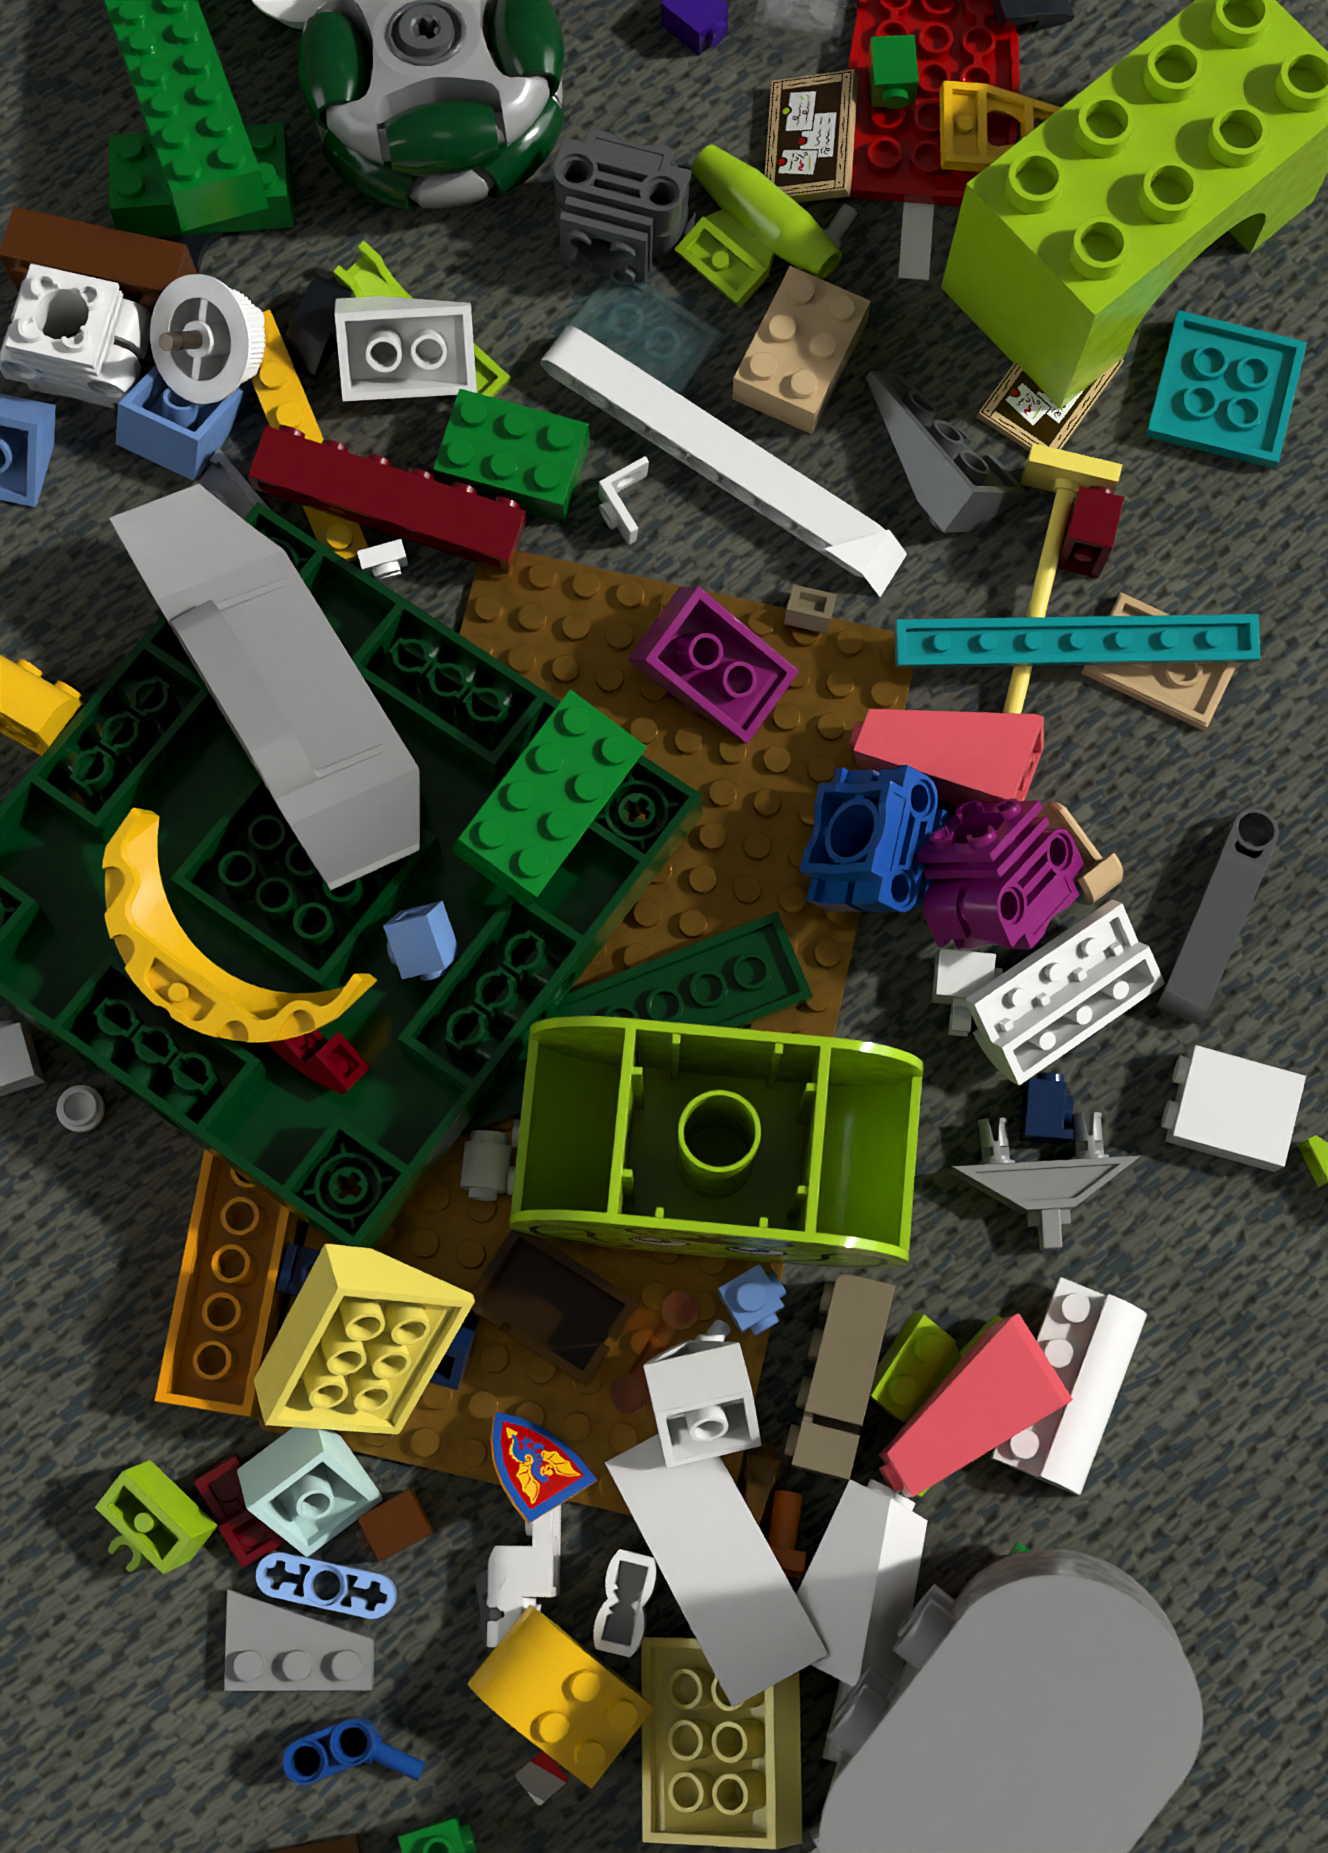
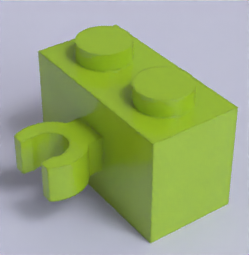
M151 1460L122 1471L95 1506L122 1534L112 1540L108 1552L113 1555L121 1551L126 1545L131 1548L133 1558L126 1567L129 1572L142 1567L148 1560L163 1575L190 1562L218 1527Z

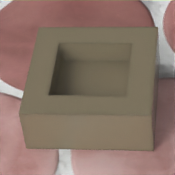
M793 584L784 624L828 634L837 594Z

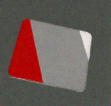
M544 1751L540 1752L516 1773L517 1780L537 1805H542L568 1782L566 1775Z

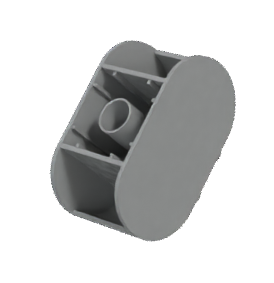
M1036 1549L1005 1557L975 1575L955 1600L934 1584L918 1602L897 1632L900 1639L893 1648V1651L907 1661L902 1670L890 1682L871 1666L851 1689L833 1716L837 1720L828 1732L827 1737L840 1746L842 1751L822 1813L819 1828V1853H1129L1190 1772L1197 1757L1202 1738L1203 1713L1198 1685L1190 1664L1183 1653L1176 1632L1165 1612L1143 1586L1118 1567L1095 1556L1065 1549Z

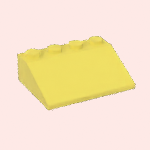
M324 1244L253 1380L264 1424L270 1426L399 1435L475 1302L473 1294L371 1248Z
M644 1637L641 1643L642 1695L651 1703L654 1709L642 1723V1842L775 1850L801 1844L802 1795L799 1671L732 1708L696 1637Z

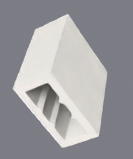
M1195 1045L1187 1052L1186 1057L1180 1055L1175 1065L1172 1082L1179 1084L1175 1101L1168 1100L1163 1113L1161 1127L1168 1129L1165 1142L1276 1172L1285 1167L1306 1076Z

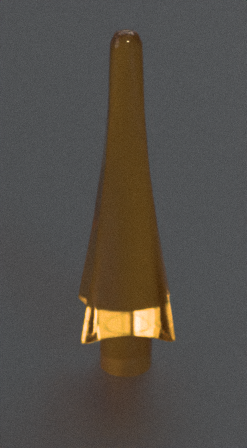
M761 1443L762 1446L756 1447L755 1455L747 1454V1467L744 1468V1501L758 1526L777 1479V1470L781 1462L780 1460H773L775 1447L768 1443Z

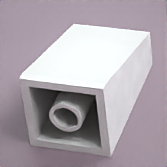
M870 1479L867 1487L849 1480L796 1594L829 1654L811 1665L852 1687L855 1686L871 1666L890 1682L895 1679L903 1668L904 1659L894 1652L893 1648L900 1639V1636L897 1635L898 1630L913 1609L927 1526L926 1519L912 1512L916 1504L915 1502L897 1493L895 1494L893 1489Z

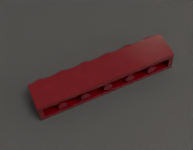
M280 425L279 429L265 426L248 473L252 489L507 573L510 571L526 525V511L519 509L520 505L511 499L495 496L494 500L476 495L477 491L474 488L463 483L452 482L451 486L433 481L434 476L421 469L409 468L408 472L391 467V462L381 456L366 454L364 458L349 453L346 446L333 440L324 439L322 443L306 439L305 434L300 430L286 425Z

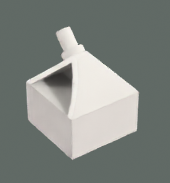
M716 1319L707 1332L699 1334L695 1340L681 1342L656 1355L643 1365L667 1468L762 1446L752 1388L740 1343L723 1342L731 1332V1329L722 1320Z

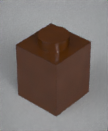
M408 1489L359 1516L357 1519L362 1528L355 1531L366 1555L371 1557L376 1554L379 1562L391 1558L436 1533L413 1489Z

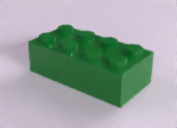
M284 122L244 125L261 171L269 208L184 232L181 231L148 133L109 135V210L116 229L149 237L294 227L292 159Z
M569 690L450 851L528 908L646 750L647 746L572 690Z

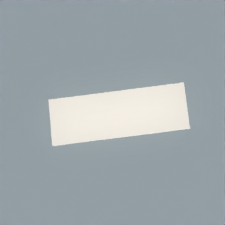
M657 1434L605 1462L732 1708L829 1655L720 1456L667 1468L660 1437Z

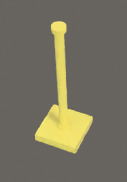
M1032 444L1023 468L1020 484L1055 492L1056 496L1026 617H1045L1073 499L1076 497L1079 487L1102 486L1114 491L1119 481L1122 464L1039 444ZM1014 666L1003 713L1022 712L1033 666Z

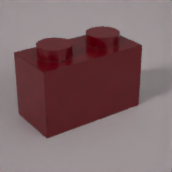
M1102 486L1079 487L1071 507L1057 565L1058 569L1099 578L1113 548L1125 497L1114 495L1112 490Z

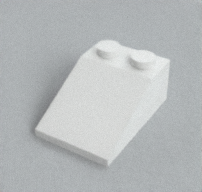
M385 296L336 299L335 323L343 401L458 395L459 389L477 393L471 303Z

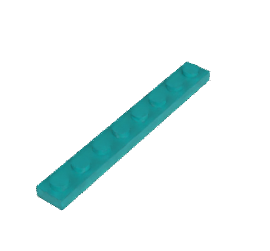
M1259 614L896 619L894 622L895 668L1251 663L1261 659Z

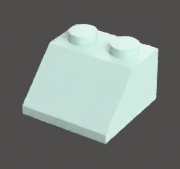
M293 1427L237 1469L247 1510L306 1557L383 1500L381 1493L350 1448L334 1430Z

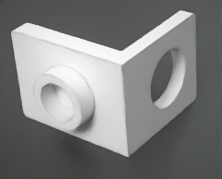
M646 456L599 481L598 497L602 502L599 505L602 517L611 529L618 528L628 545L636 542L638 527L617 492L647 476L649 461Z

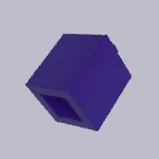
M663 0L661 2V26L700 56L709 45L712 47L717 46L727 34L729 28L728 4L724 0Z

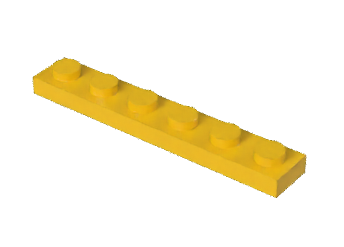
M270 309L262 312L265 320L263 328L265 329L264 338L266 340L264 343L266 346L263 353L264 357L257 374L250 379L269 426L279 429L280 425L290 426L303 432L306 439L322 443L324 440L274 317ZM302 505L316 540L336 554L352 562L359 559L357 551L369 548L358 523Z

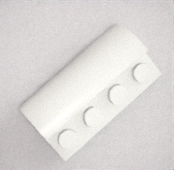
M1110 900L966 998L965 1001L978 1027L973 1034L981 1049L1006 1078L1017 1085H1021L1159 989L1165 982L1150 947L1138 942L1123 904Z
M1060 1277L1035 1340L1073 1400L995 1447L991 1459L1080 1496L1147 1314L1138 1307L1113 1295H1103Z

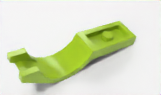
M364 240L357 247V251L362 256L347 271L340 265L333 271V275L340 284L353 290L356 298L375 296L412 298L393 278L385 266L382 257ZM473 342L477 393L494 398L510 381V376Z

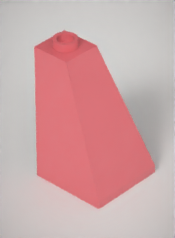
M869 709L864 723L859 721L856 723L849 747L854 749L856 765L867 770H875L880 773L881 769H899L900 765L911 766L927 775L934 782L938 799L957 807L971 800H979L981 803L1001 802L1011 798L1024 801L1044 749V717L1037 714Z
M1019 1313L997 1320L991 1324L879 1453L885 1464L879 1468L880 1472L895 1494L901 1491L905 1497L916 1496L1073 1400Z

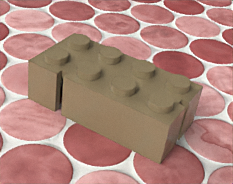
M838 1271L836 1283L826 1281L819 1313L828 1316L824 1330L814 1328L807 1359L816 1362L813 1378L803 1376L796 1402V1407L805 1409L801 1426L791 1424L784 1455L793 1457L792 1468L846 1482L850 1480L860 1438L859 1432L866 1413L895 1285Z

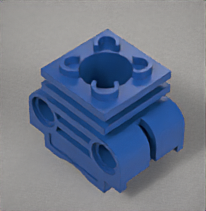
M900 765L899 769H881L880 773L875 770L848 771L843 767L836 768L833 783H819L814 804L813 831L804 849L799 871L811 878L806 901L832 912H906L911 910L912 907H923L925 893L936 879L925 878L923 870L930 863H918L915 855L929 842L931 834L942 828L953 817L948 816L949 812L943 809L937 810L938 794L934 782L927 775L911 766Z

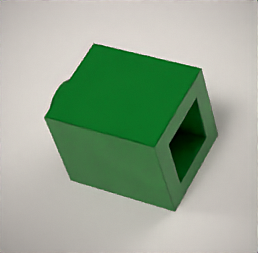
M915 35L871 37L868 54L871 107H885L894 110L903 108L906 105H915L919 84Z

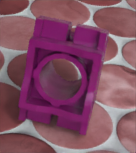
M1011 798L1001 802L981 803L979 800L965 802L956 808L953 817L942 828L931 834L929 842L915 855L918 863H930L923 870L925 878L936 879L925 893L923 912L938 947H945L953 939L957 948L976 949L985 944H998L1011 949H1032L1043 937L1052 918L1058 912L1067 909L1079 896L1073 879L1084 867L1082 858L1071 834L1067 830L1046 829L1049 825L1047 817H1035L1043 809L1039 800L1018 801Z

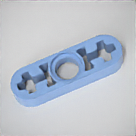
M277 1552L269 1554L261 1560L256 1570L258 1587L264 1594L270 1597L364 1618L375 1619L388 1614L394 1607L397 1599L396 1587L386 1575L290 1553ZM279 1560L286 1562L285 1570L287 1572L300 1575L302 1574V1564L309 1565L310 1570L303 1582L304 1596L295 1593L300 1585L298 1583L282 1582L279 1589L274 1588V1579L267 1577L268 1568L277 1567ZM325 1570L332 1571L340 1580V1590L330 1600L319 1598L313 1589L315 1577ZM349 1575L358 1577L353 1586L357 1588L369 1589L373 1585V1581L379 1582L380 1592L387 1594L386 1602L377 1603L375 1610H370L367 1608V1599L351 1596L352 1606L343 1605L342 1602L349 1592Z

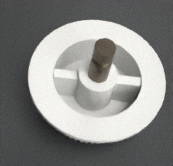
M191 274L174 280L159 296L150 324L152 354L164 381L176 394L190 402L209 404L226 399L241 383L248 381L249 378L254 377L258 372L264 357V348L266 347L264 344L266 341L264 338L265 329L263 328L265 320L262 311L255 307L254 304H251V300L244 297V294L232 290L220 280L209 275Z

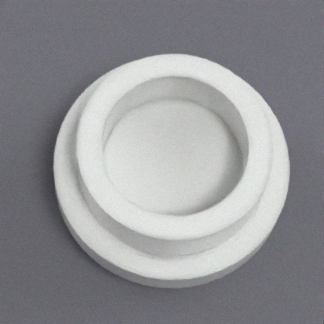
M76 1085L62 1093L57 1102L56 1111L58 1119L64 1127L74 1132H87L94 1129L101 1122L104 1116L105 1105L103 1098L95 1089L85 1085Z

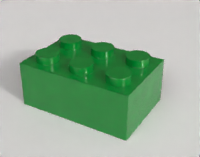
M459 389L433 468L435 481L451 486L452 482L463 483L474 488L477 491L476 495L494 500L495 496L505 497L517 502L520 505L519 509L526 511L527 514L565 524L590 446L589 423Z

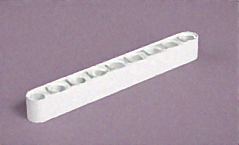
M573 326L565 327L540 361L543 369L551 377L855 576L864 577L862 573L824 548L885 531L882 526L583 331Z

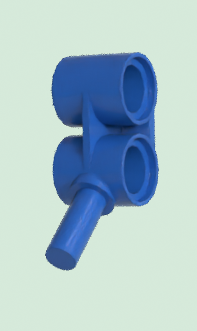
M355 1716L307 1734L290 1744L284 1753L283 1769L287 1777L294 1783L307 1785L352 1766L360 1765L363 1762L371 1765L375 1761L418 1781L426 1762L383 1743V1737L378 1734V1730L373 1722L365 1717ZM356 1727L365 1733L367 1746L363 1753L352 1754L345 1749L342 1738L347 1728ZM301 1746L313 1747L320 1755V1766L316 1772L308 1773L299 1768L296 1755Z

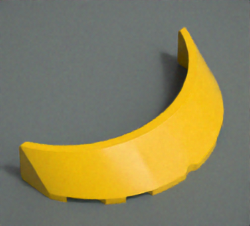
M133 808L105 847L102 869H106L105 898L107 911L104 916L110 939L115 940L119 953L126 964L125 970L140 991L154 1005L166 1008L171 1018L193 1030L212 1037L243 1042H270L294 1038L310 1033L336 1020L377 981L370 974L355 973L346 986L315 993L278 992L244 982L225 972L209 960L188 938L174 916L160 876L157 850L160 817L150 810Z

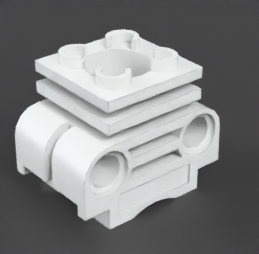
M30 264L27 277L22 281L11 316L12 324L8 326L0 351V371L6 379L27 383L30 390L71 397L115 409L116 403L118 404L138 382L142 368L138 358L144 359L150 342L152 315L142 305L123 299V293L119 291L120 287L116 282ZM80 331L75 336L67 338L68 335Z

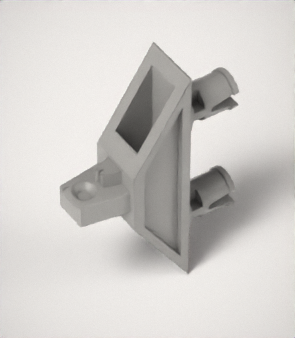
M1094 1112L1090 1116L1089 1135L1083 1113L1073 1114L1072 1116L1076 1156L1072 1157L1071 1160L1015 1163V1160L1010 1159L1008 1118L1000 1117L997 1120L995 1141L989 1119L986 1118L977 1121L980 1133L982 1162H978L977 1165L952 1166L948 1173L1017 1213L1026 1215L1027 1227L1037 1226L1040 1251H1048L1062 1248L1061 1225L1071 1224L1070 1210L1140 1156L1109 1157L1108 1154H1104L1101 1125L1102 1113Z

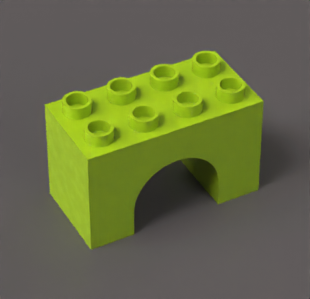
M1195 0L966 184L941 288L1013 363L1016 362L1050 400L1061 409L1119 360L1124 358L1136 328L1150 307L1172 281L1215 240L1229 231L1249 253H1252L1314 201L1328 173V51L1276 0Z

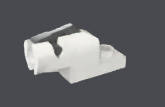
M561 1504L528 1525L525 1522L526 1535L532 1536V1545L495 1546L488 1561V1569L475 1578L484 1642H487V1647H496L530 1604L537 1610H541V1604H536V1597L560 1595Z

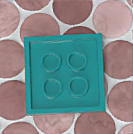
M1178 310L1174 318L1145 437L1275 469L1280 460L1307 342Z

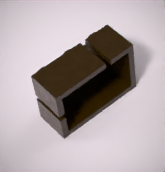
M514 1229L510 1231L470 1292L475 1300L470 1309L472 1313L501 1332L505 1330L507 1325H510L512 1328L508 1335L512 1339L585 1387L589 1386L611 1351L610 1347L604 1344L607 1338L617 1342L639 1308V1301L539 1236L526 1234Z

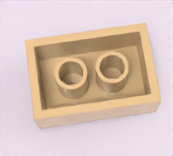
M790 266L733 378L732 399L813 434L867 325L871 301Z

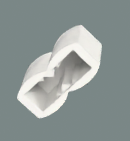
M620 1549L612 1558L605 1581L608 1599L600 1608L594 1624L593 1636L596 1649L631 1657L640 1647L647 1627L645 1605L651 1599L658 1581V1564L654 1557Z

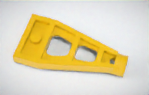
M944 80L939 89L941 169L982 172L1015 145L993 146L987 141V114L989 112H999L1016 118L1020 122L1022 140L1034 130L1035 120L1045 121L1061 107L988 84Z

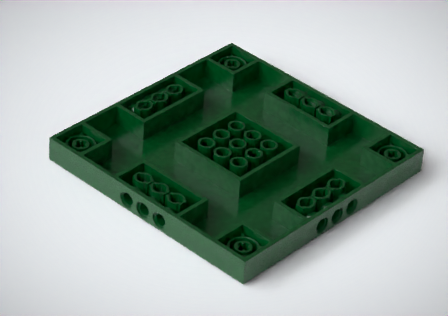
M257 502L243 520L284 549L419 767L420 850L330 890L293 833L174 631L162 614L0 804V1001L337 1245L373 1249L529 1044L530 1027L536 1022L549 1018L702 817L703 794L641 755L538 897L528 908L450 850L561 701ZM133 808L150 810L160 817L157 841L158 863L168 903L188 938L215 965L251 985L286 993H315L344 987L355 973L370 974L377 979L336 1020L318 1029L327 1040L337 1032H340L371 1067L343 1095L318 1084L298 1071L274 1051L267 1042H243L212 1037L179 1023L171 1018L166 1008L154 1005L130 978L125 970L126 964L119 953L115 940L110 939L104 914L107 911L105 898L106 869H102L105 847ZM642 813L645 814L646 820L644 821L643 819L637 817H639ZM629 815L637 819L632 823L629 821ZM443 901L461 954L447 967L448 972L438 978L421 981L418 975L402 979L398 966L392 963L388 955V938L383 925L399 911ZM345 1184L349 1187H354L357 1184L360 1194L357 1197L351 1194L344 1197L341 1188Z

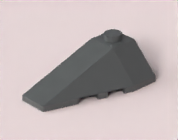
M870 371L866 376L867 382L916 499L929 514L928 520L936 529L944 533H971L1026 496L1027 492L991 453L982 459L965 444L970 435L960 426L955 428L945 421L937 420L934 417L938 412L937 406L899 373Z

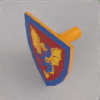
M499 1412L494 1413L490 1436L493 1464L502 1488L528 1525L597 1481L577 1454L564 1441L547 1429L520 1417Z

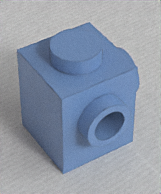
M443 901L399 911L383 925L388 938V955L392 963L398 966L402 979L418 975L421 981L438 978L448 972L447 967L461 954Z
M759 1264L722 1285L717 1290L719 1298L740 1334L751 1329L756 1336L780 1322L776 1314L783 1310L784 1304L780 1298L786 1296L787 1293L773 1270L765 1273Z

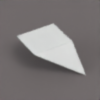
M889 529L824 548L862 573L879 597H881L907 555Z

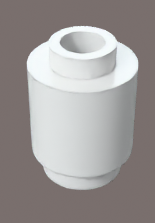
M487 1130L471 1131L470 1141L464 1144L460 1188L469 1190V1199L497 1201V1193H507L512 1147L507 1145L508 1134Z

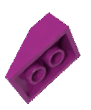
M699 586L679 587L627 658L629 662L661 688L744 744H748L799 673L798 669Z

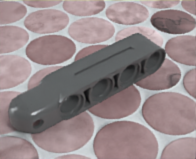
M1255 808L1246 809L1239 813L1230 825L1165 978V984L1162 986L1155 1003L1156 1008L1198 1026L1211 1004L1278 840L1279 828L1277 822L1265 811Z

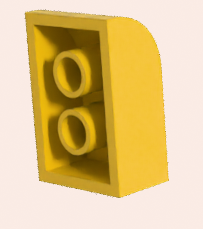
M0 655V733L42 756L85 706V703L79 700L81 694L66 683L58 680L53 685L42 679L41 675L43 673L31 663L21 658L14 663Z
M531 1604L467 1683L473 1692L502 1719L591 1789L654 1709L640 1691Z

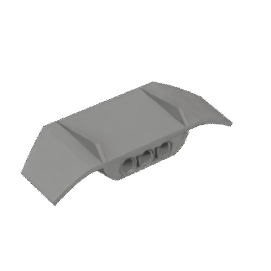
M200 484L192 485L109 517L111 524L157 605L293 833L329 889H335L419 851V767L284 549L257 531Z

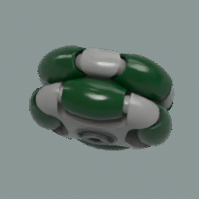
M323 0L315 15L310 17L304 24L298 48L297 68L299 84L304 101L315 118L323 143L322 154L337 175L351 188L383 205L412 211L419 206L422 208L439 209L467 205L484 200L487 195L498 198L523 184L542 166L554 149L565 121L562 111L563 89L561 77L564 66L565 46L559 20L549 0Z

